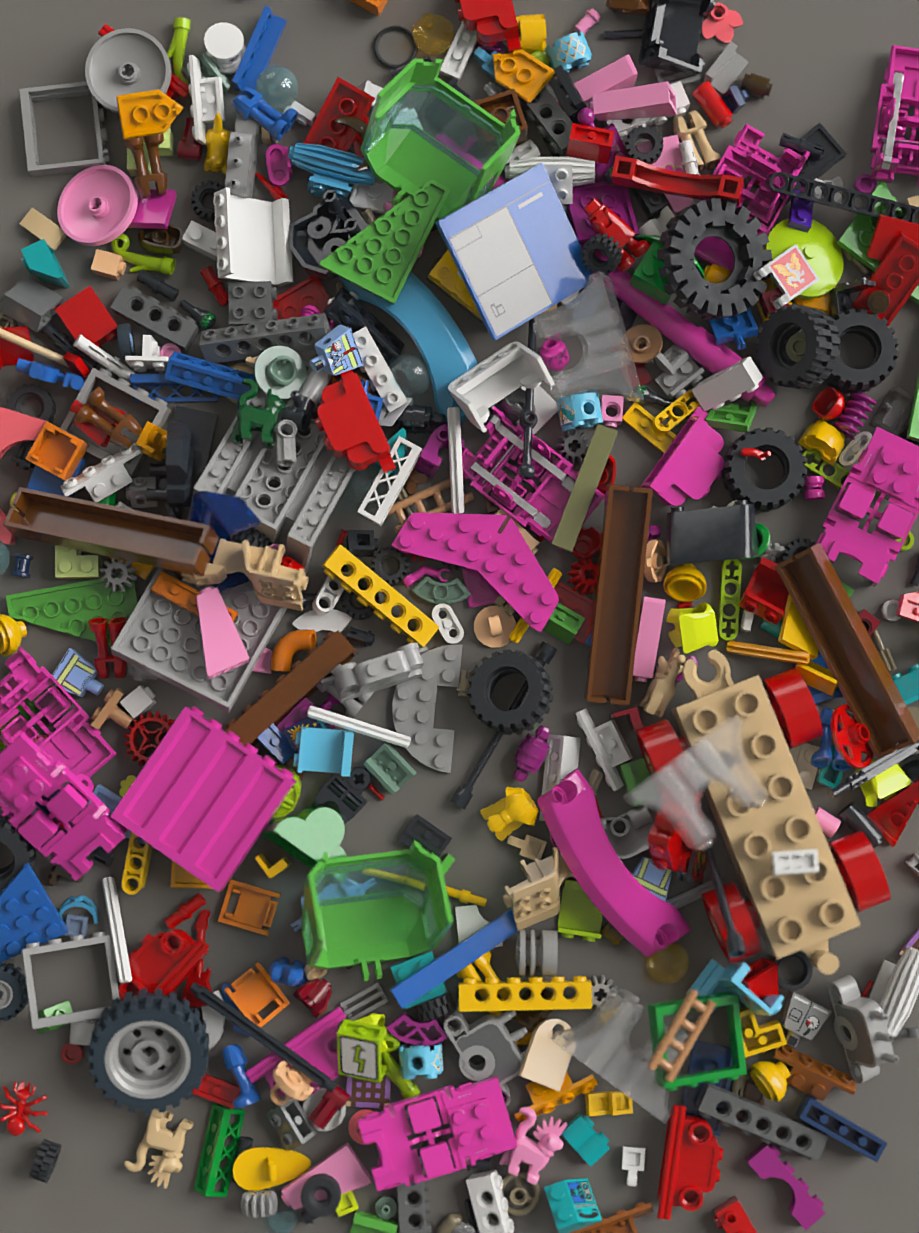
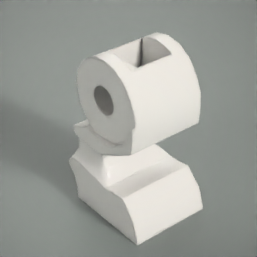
M666 206L660 212L658 219L649 220L639 229V235L661 236L662 232L669 230L666 224L675 215Z

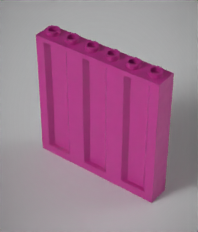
M195 706L192 708L185 707L110 817L214 890L220 892L231 879L297 781L293 779L294 774L283 768L280 770L275 767L276 762L266 755L264 758L258 755V749L249 743L244 745L239 742L240 737L230 730L228 733L221 729L222 724L213 718L209 721L203 717L204 712Z

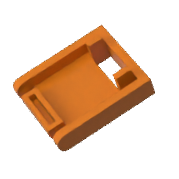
M231 879L218 921L268 936L270 931L262 929V926L271 928L278 905L277 901L271 900V896L280 898L281 894ZM232 892L240 894L235 913L227 911Z
M257 962L254 966L259 973L256 974L251 967L230 984L235 990L234 993L228 987L224 989V992L241 1014L259 1027H262L287 1007L290 1001L276 983L271 980V977L261 964ZM271 1001H274L278 1008L262 1020L257 1013Z

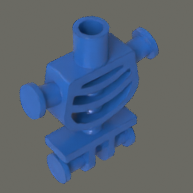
M18 359L16 371L26 373L32 378L51 383H57L58 380L63 382L64 387H70L75 390H80L84 385V378L70 371L64 374L60 373V370L53 366Z

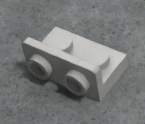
M690 357L673 375L663 372L654 382L669 400L674 397L678 399L687 392L685 390L686 387L690 384L695 386L703 379L701 375H703L705 370L703 368L700 369Z

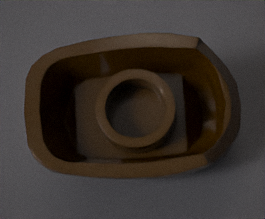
M168 224L167 229L142 228L138 235V242L143 249L149 252L167 255L180 253L184 243L182 240L184 232L181 228L172 224Z

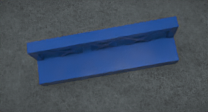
M265 6L232 80L234 89L238 92H241L244 87H249L255 91L258 90L287 24L285 19L273 15L271 8Z
M174 352L168 359L164 378L238 400L239 396L244 392L249 391V386L242 384L243 379L248 378L255 381L254 374L179 352Z
M130 374V383L133 385L134 390H137L138 386H148L152 390L148 395L149 398L156 394L158 398L167 403L218 402V394L213 393V397H204L199 392L201 389L191 387L194 392L189 397H182L178 391L187 385L164 379L165 374ZM162 386H169L173 390L168 397H161L157 393ZM133 397L134 403H144Z

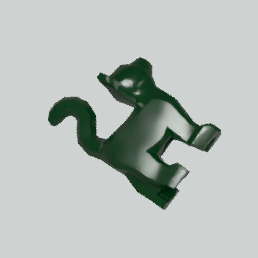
M243 379L242 384L249 386V391L241 394L237 401V420L233 426L231 442L242 444L243 439L251 442L252 434L250 430L261 432L263 448L273 449L274 440L271 435L277 426L278 414L286 408V402L281 400L279 396L272 394V389L269 388L264 402L265 409L247 405V400L255 397L257 394L258 385L252 379Z

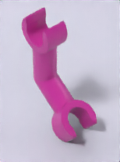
M421 566L415 572L405 577L402 582L408 588L422 576L429 575L438 578L442 583H446L448 580L442 579L441 573H451V571L447 568L439 570L428 566Z

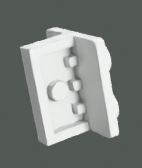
M143 335L142 356H125V361L135 372H146L147 369H155V372L166 373L169 357H160L161 348L152 335Z

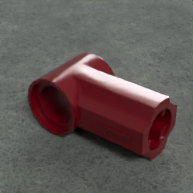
M191 116L186 119L183 139H180L178 145V158L199 162L202 156L203 145L193 137L192 127L194 126V118Z
M338 1085L332 1093L327 1090L309 1119L317 1127L324 1130L351 1095Z

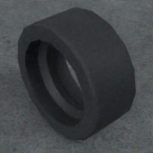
M798 950L779 959L773 956L771 961L778 965V970L780 962L789 956L800 959L804 966L802 977L795 982L783 980L778 971V986L786 990L796 991L804 988L810 982L813 975V966L803 952Z

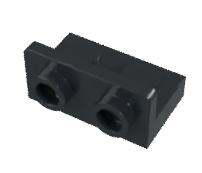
M560 65L554 69L557 75L550 79L548 83L567 116L571 117L587 107L566 69Z

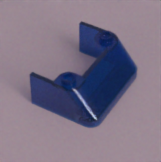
M204 490L193 495L189 521L210 525L219 537L213 554H208L210 558L209 563L213 564L220 539L230 542L232 534L261 523L260 519L248 507L246 501L240 497ZM242 572L226 574L227 578L220 584L212 585L215 588L217 587L219 593L249 582V578Z

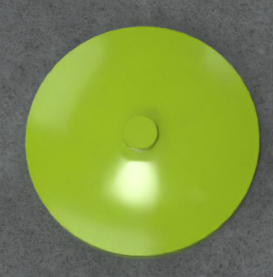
M785 219L767 235L769 243L763 245V250H771L772 260L796 244L820 279L795 298L816 299L824 296L837 285L843 272V254L840 246L836 244L838 241L824 225L812 219L811 228L806 233L788 227V219ZM770 276L771 280H772V281L774 282V284L777 286V284L775 283V281L773 280V278Z

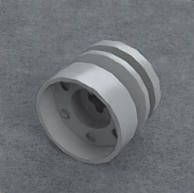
M520 929L516 941V964L519 976H525V966H529L530 976H534L536 966H540L542 976H557V930H542L540 940H536L534 930H530V940L526 939L525 930Z

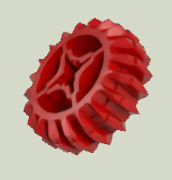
M148 711L147 718L140 714L139 718L141 721L133 719L132 722L135 726L128 725L127 729L131 731V734L126 733L124 737L130 739V741L124 742V746H131L126 753L128 755L134 753L131 760L133 762L138 760V766L142 767L144 763L146 765L150 757L143 755L146 751L149 752L158 747L151 743V739L147 734L156 737V743L159 745L166 736V732L174 724V719L168 721L169 715L167 714L161 717V712L156 711L153 717L152 712ZM152 723L163 724L160 729L157 728L152 732L145 727ZM139 733H141L144 738L143 743L140 745V749L137 745V738Z

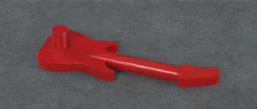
M207 909L201 911L194 929H197L196 942L200 938L205 941V931L208 929V918L211 915ZM204 959L189 974L182 995V1000L184 998L190 1002L189 1006L192 1007L208 1006L189 990L192 984L196 982L211 991L209 977L212 970L207 968L203 972Z

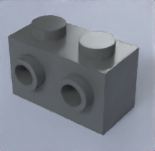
M294 1098L284 1105H276L266 1112L271 1125L275 1128L282 1144L288 1151L303 1145L317 1134L299 1102Z

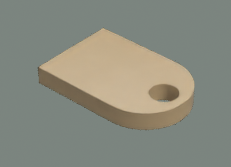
M546 1019L540 1022L532 1033L518 1076L560 1091L575 1047V1035L572 1028L560 1019ZM556 1024L561 1027V1034L557 1037L552 1033V1029Z

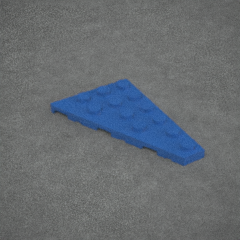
M29 863L24 864L21 871L0 892V963L21 954L22 949H26V944L39 942V945H42L49 940L68 933L66 924Z

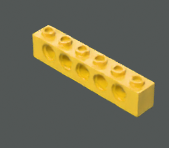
M341 544L335 547L321 565L325 569L323 572L328 577L338 579L341 582L340 586L348 593L352 591L358 596L357 600L362 605L372 607L375 610L373 612L375 616L382 621L386 619L391 623L390 628L398 634L402 632L407 636L406 641L409 644L417 643L419 647H425L440 628ZM344 564L348 565L351 569L348 577L341 573V567ZM361 578L367 581V588L365 590H361L358 587V581ZM377 592L382 593L384 596L381 604L375 602L374 596ZM393 606H397L400 609V615L397 618L391 614ZM411 619L417 624L414 631H410L407 626Z
M562 976L551 977L550 981H542V977H529V981H520L519 977L507 978V981L498 982V978H485V982H476V978H465L463 982H459V1012L592 1009L591 981L586 980V976H573V980H564ZM550 987L553 990V995L547 999L541 996L542 989ZM566 987H573L575 994L571 998H566L563 996V990ZM506 988L509 991V996L506 999L498 998L497 991L499 989ZM522 988H529L531 996L527 999H522L519 996V991ZM485 989L487 997L483 1000L477 999L475 997L476 990Z

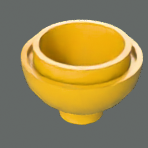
M692 563L680 564L667 573L663 583L665 592L670 597L682 602L700 599L706 593L707 588L705 577Z
M0 614V654L7 657L15 653L19 648L22 638L27 636V629L21 620L16 622L10 616Z
M759 1061L750 1066V1076L754 1084L769 1101L779 1102L786 1092V1079L790 1076L789 1070L781 1061L776 1064L767 1061Z

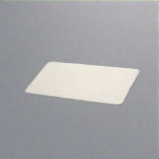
M406 398L407 403L389 412L380 425L392 426L411 402L412 398Z

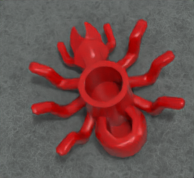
M15 1081L13 1091L19 1100L11 1097L9 1090L4 1086L2 1089L5 1092V1098L15 1105H3L0 1102V1109L10 1110L9 1114L0 1118V1122L10 1118L6 1125L8 1133L12 1136H18L25 1131L26 1124L29 1128H33L37 1133H40L41 1130L35 1124H32L28 1117L30 1115L47 1116L48 1112L32 1111L30 1106L47 1099L48 1096L44 1095L26 1103V1099L34 1095L35 1085L30 1093V1082L25 1088V1081H23L17 1090V1081Z

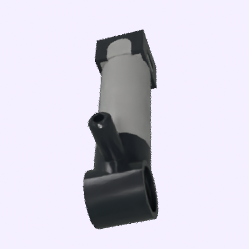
M312 369L300 392L297 390L291 392L293 404L284 409L282 420H291L295 423L297 430L306 431L311 422V414L322 396V391L331 380V374L323 369L314 372Z

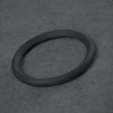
M389 26L383 29L375 39V56L385 67L393 69L408 63L406 61L397 65L390 64L384 61L379 54V40L385 33L392 30H400L409 35L414 47L413 53L408 60L411 62L416 57L418 51L417 40L410 30L402 26Z

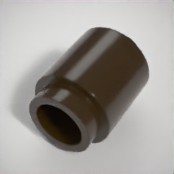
M745 73L740 90H746L748 95L764 99L765 96L769 97L773 84L770 83L769 78L754 73Z
M874 290L868 294L866 303L870 311L878 314L888 308L889 299L885 292Z

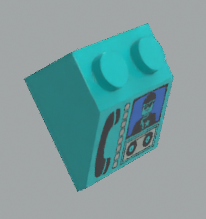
M588 1178L563 1180L544 1187L559 1233H571L602 1222Z

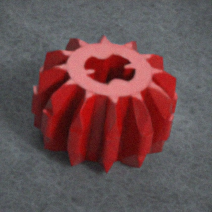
M584 558L579 559L577 563L574 562L571 565L572 570H569L567 573L572 577L568 580V583L574 584L572 590L579 589V594L582 595L585 593L592 594L596 589L598 563L593 564L592 558L586 561Z

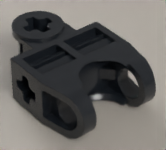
M365 768L352 770L350 777L347 776L345 779L338 773H335L320 789L311 806L318 808L327 801L335 802L339 807V815L344 824L347 823L368 803L361 793L370 785L371 774ZM356 774H364V784L361 782L357 784L355 782L357 780Z

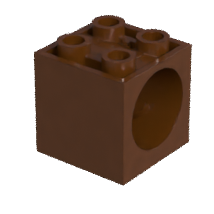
M515 88L474 101L475 104L505 125L511 111L514 109L516 125L519 126L520 130L516 145L527 141L528 127ZM477 124L486 154L498 151L501 148L499 139Z

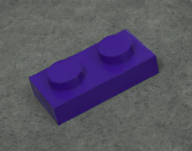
M791 197L788 227L808 233L811 228L814 202Z

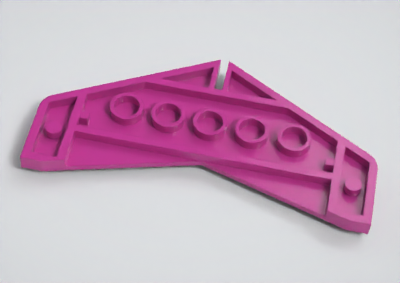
M413 513L408 517L394 540L392 547L403 553L415 554L479 572L532 629L539 633L542 632L558 604L559 597L512 518H510L503 532L499 534L498 531L506 520L507 515Z

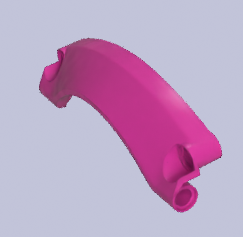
M578 768L566 775L562 782L537 799L538 806L549 831L581 888L604 917L630 943L639 949L643 955L649 957L691 930L676 906L659 899L649 892L621 862L610 844L600 821L594 791Z

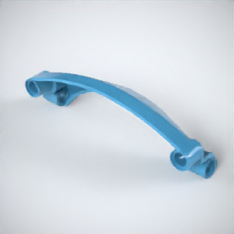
M411 271L394 305L338 277L348 292L352 291L359 297L358 299L380 307L406 330L416 344L427 366L433 386L436 410L438 413L445 415L448 425L447 409L449 407H459L460 424L464 422L466 415L452 397L448 386L452 381L478 365L459 327L437 297Z

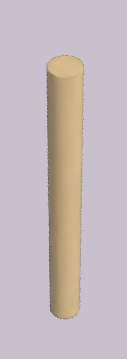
M0 328V338L69 368L62 355Z

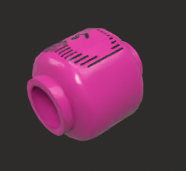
M555 338L549 339L540 348L541 359L548 370L560 371L569 363L570 356L563 341Z

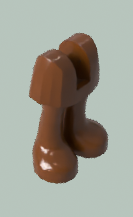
M163 133L144 136L151 173L147 172L142 136L124 139L125 147L130 149L134 156L137 169V177L134 178V182L141 197H150L149 181H155L158 195H166L167 173L162 172L158 152L159 145L164 141Z
M99 387L94 390L87 403L115 421L117 426L115 427L86 404L74 418L80 424L85 422L94 424L110 436L109 442L125 449H129L133 442L120 433L122 429L126 427L137 436L143 431L132 415L124 416L114 409L105 400L104 391Z

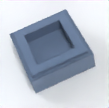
M67 914L65 924L68 928V933L64 934V936L83 935L84 939H86L90 917Z

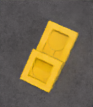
M630 1090L585 1094L586 1115L589 1117L633 1113L632 1091Z

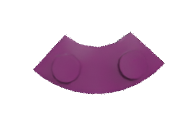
M404 1012L387 1025V1029L396 1038L408 1044L428 1046L448 1038L444 1027L437 1017L420 1022Z

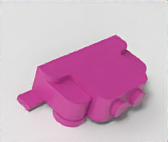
M700 406L695 409L640 486L653 489V494L664 505L679 506L685 502L686 498H704L709 493L713 481H716L722 475L725 462L718 452L722 450L724 441L722 436L704 421L708 413Z
M339 1006L292 1037L284 1045L304 1058L312 1066L322 1071L333 1081L340 1075L338 1073L337 1032L340 1028L338 1023L347 1017ZM271 1052L246 1071L245 1074L252 1084L264 1076L272 1090L277 1084L273 1077V1070L284 1060ZM312 1081L310 1083V1087H314L311 1095L321 1089L315 1082ZM280 1088L277 1090L279 1097L286 1096V1093Z

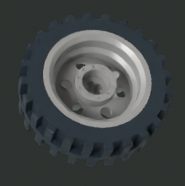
M146 988L140 989V993L134 996L132 991L125 993L124 1000L120 1001L117 997L112 1001L110 1009L107 1007L103 1009L100 1019H97L94 1024L87 1061L88 1063L90 1062V1076L95 1075V1087L97 1089L100 1087L104 1089L103 1097L107 1100L110 1097L115 1099L114 1105L121 1108L122 1104L129 1106L128 1111L135 1113L136 1108L144 1109V1114H150L151 1109H158L159 1113L165 1112L166 1106L172 1104L173 1108H176L180 1105L181 1098L184 1097L188 1100L192 1097L193 1088L198 1090L201 1085V1078L205 1077L209 1054V1033H206L205 1021L199 1020L200 1012L196 1008L193 1010L189 1009L190 1002L185 998L182 1002L177 1000V994L170 992L169 996L163 995L162 989H156L155 993H147ZM156 1029H162L158 1034L155 1033ZM124 1048H129V1049H130V1050H128V1051L125 1052V1053L123 1052V1049H124ZM162 1064L165 1065L164 1069H158Z

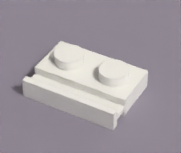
M805 743L792 749L789 748V751L804 787L812 790L818 768L811 765V756L819 750V747Z

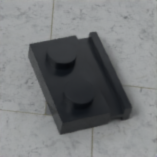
M416 814L399 840L411 847L415 840L427 852L440 857L452 838Z

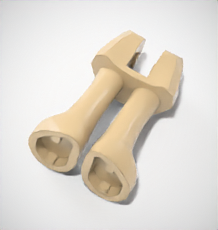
M696 110L688 113L691 129H687L682 115L674 117V134L678 135V139L681 141H692L694 155L698 159V172L704 166L707 170L717 167L721 156L712 149L705 136L704 129L707 127V124ZM694 136L696 137V140L701 149L703 161L699 156L697 149L694 145V142L692 140V137Z

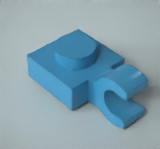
M478 47L474 52L473 58L479 63L484 64L481 70L495 80L492 54L489 55L482 48Z

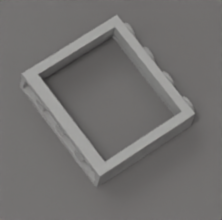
M86 81L19 89L27 168L32 177L75 173L92 166L107 165V161H110L108 148L105 149V141H108V136L102 122L106 120L105 111L90 92ZM92 95L98 159L40 165L33 101Z
M92 368L76 400L84 404L99 378L159 410L152 424L160 428L163 427L171 412L166 407L167 402L158 397L155 400L149 398V393L139 387L137 390L130 388L131 383L120 377L118 381L111 377L112 373L103 368H100V370ZM69 411L60 429L69 433L75 422L76 414ZM86 442L89 445L86 450L88 453L100 459L110 455ZM141 452V454L132 459L130 465L127 463L123 464L128 474L136 477L147 457L146 454Z
M104 931L92 933V938L84 939L83 935L70 937V942L62 943L61 939L49 940L46 946H40L39 942L26 944V949H22L32 1029L100 1018L101 1012L105 1007L38 1018L30 955L104 943L113 1001L117 997L119 998L111 935H105Z

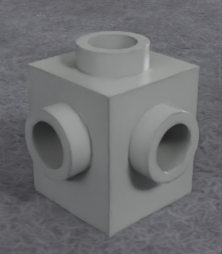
M156 477L131 478L133 482L130 483L129 487H126V498L131 501L132 508L158 507V502L146 501L147 488L158 489Z

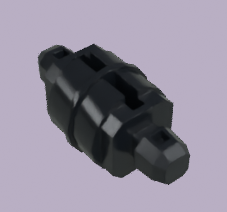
M417 404L408 405L393 425L396 426L398 424L399 431L404 428L406 433H431L432 425L434 427L442 426L446 422V417L441 413L433 414L432 407Z

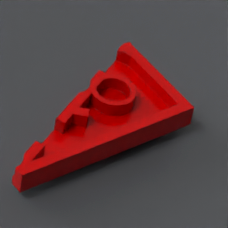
M919 779L867 813L868 818L880 830L892 847L896 845L919 802Z

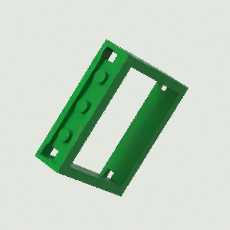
M727 991L697 996L695 998L704 1005H706L708 999L716 1003L715 1007L726 1005L733 1067L676 1076L671 1083L664 1078L667 1071L657 1066L655 1069L656 1085L664 1088L666 1091H673L678 1089L677 1086L695 1087L698 1086L699 1082L717 1083L719 1082L718 1079L721 1078L735 1080L739 1078V1075L747 1074L738 994ZM684 999L647 1005L653 1054L665 1034L663 1016L676 1014ZM690 1007L689 1011L696 1010L693 1007ZM667 1050L665 1051L662 1057L666 1061H668Z

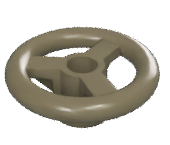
M519 1172L517 1176L508 1174L502 1179V1192H504L506 1184L515 1179V1188L506 1197L508 1213L514 1216H523L531 1213L540 1201L541 1192L538 1183L536 1185L530 1183L534 1190V1197L528 1195L526 1189L522 1187L521 1178L527 1180L528 1176L525 1172ZM518 1191L523 1193V1196L520 1198L515 1196V1193ZM526 1202L530 1204L524 1209H514L509 1206L511 1203L517 1206L524 1205Z

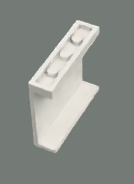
M224 188L215 192L213 203L215 206L214 224L216 227L218 278L244 282L271 281L273 286L278 287L292 283V251L289 248V199L281 198L268 202L230 195V188Z

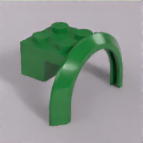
M636 236L633 239L636 241L646 240L651 246L636 269L629 285L666 306L673 294L668 295L663 287L669 282L668 278L660 279L658 268L664 266V261H657V250L664 247L663 244L659 243L661 236ZM694 257L695 267L705 280L704 272Z

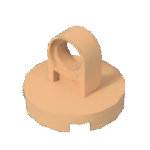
M650 540L647 543L644 574L649 582H661L666 575L667 564H664L666 545L662 540Z
M498 605L488 606L482 609L476 616L474 633L483 645L490 648H501L511 641L508 637L516 626V621L513 615L509 617L505 613L503 607Z
M281 1061L273 1070V1077L277 1084L272 1088L270 1096L275 1104L284 1105L292 1098L300 1101L306 1100L313 1092L314 1087H310L312 1080L288 1065L286 1061ZM279 1088L286 1093L284 1100L279 1098L277 1094Z

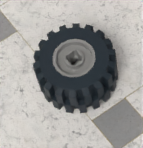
M0 963V1021L14 1018L29 1003L25 973L22 974L20 967L13 968L14 965L10 963L8 965Z

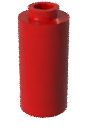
M709 81L704 82L693 91V97L716 128L721 127L724 129L732 123L733 113Z

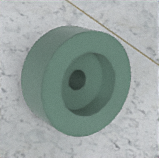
M390 1195L381 1196L375 1206L377 1215L383 1219L392 1218L397 1212L396 1200Z

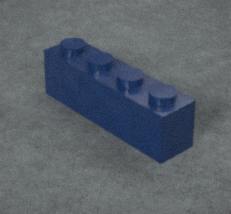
M805 1095L795 1113L800 1119L875 1162H878L888 1144L881 1137L808 1095Z

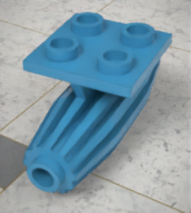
M296 143L295 147L290 146L288 158L292 159L291 164L314 174L310 176L306 188L307 191H310L311 195L322 197L326 191L333 190L337 194L338 199H348L352 189L348 184L374 185L376 177L370 168L364 171H357V168L365 160L362 157L323 145Z

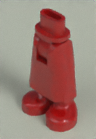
M593 198L584 206L583 210L588 215L586 219L590 220L596 235L601 233L602 237L605 233L608 234V239L613 236L614 239L612 241L614 243L616 241L619 242L617 248L626 245L635 258L642 256L649 250L650 243L646 240L636 241L632 237L635 235L634 230L617 214L607 208L604 203L600 204L596 198ZM622 248L620 253L623 255L617 266L620 272L627 270L635 262L632 255Z

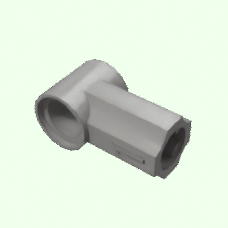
M282 420L273 435L276 442V464L282 467L296 464L295 434L297 427L291 420ZM281 431H286L289 435H284Z

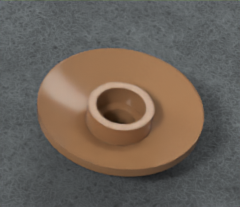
M641 324L630 328L625 333L620 346L627 360L634 363H645L655 358L660 352L663 340L660 332L655 327Z

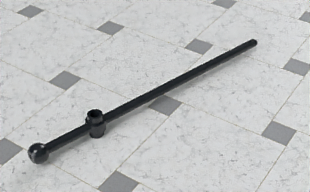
M537 316L529 320L528 348L535 353ZM526 388L525 412L519 420L521 427L524 429L523 462L518 468V475L524 480L532 479L535 474L534 467L531 465L532 429L536 426L538 418L536 413L533 412L534 389Z

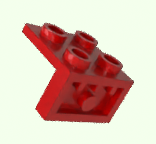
M28 327L1 328L31 342ZM0 338V369H3V365H17L19 358L31 362L35 361L32 351Z

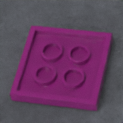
M608 182L573 186V203L566 204L572 228L580 244H586L593 235L596 236L590 220L586 219L588 215L583 210L584 206L593 198H596L600 204L604 203L607 208L617 214L634 230L635 235L632 238L639 236V229L626 186L611 185Z

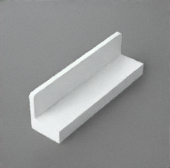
M561 735L548 736L547 743L550 747L545 758L542 795L562 782L566 775L578 768L580 738ZM540 810L539 820L545 821L543 814Z

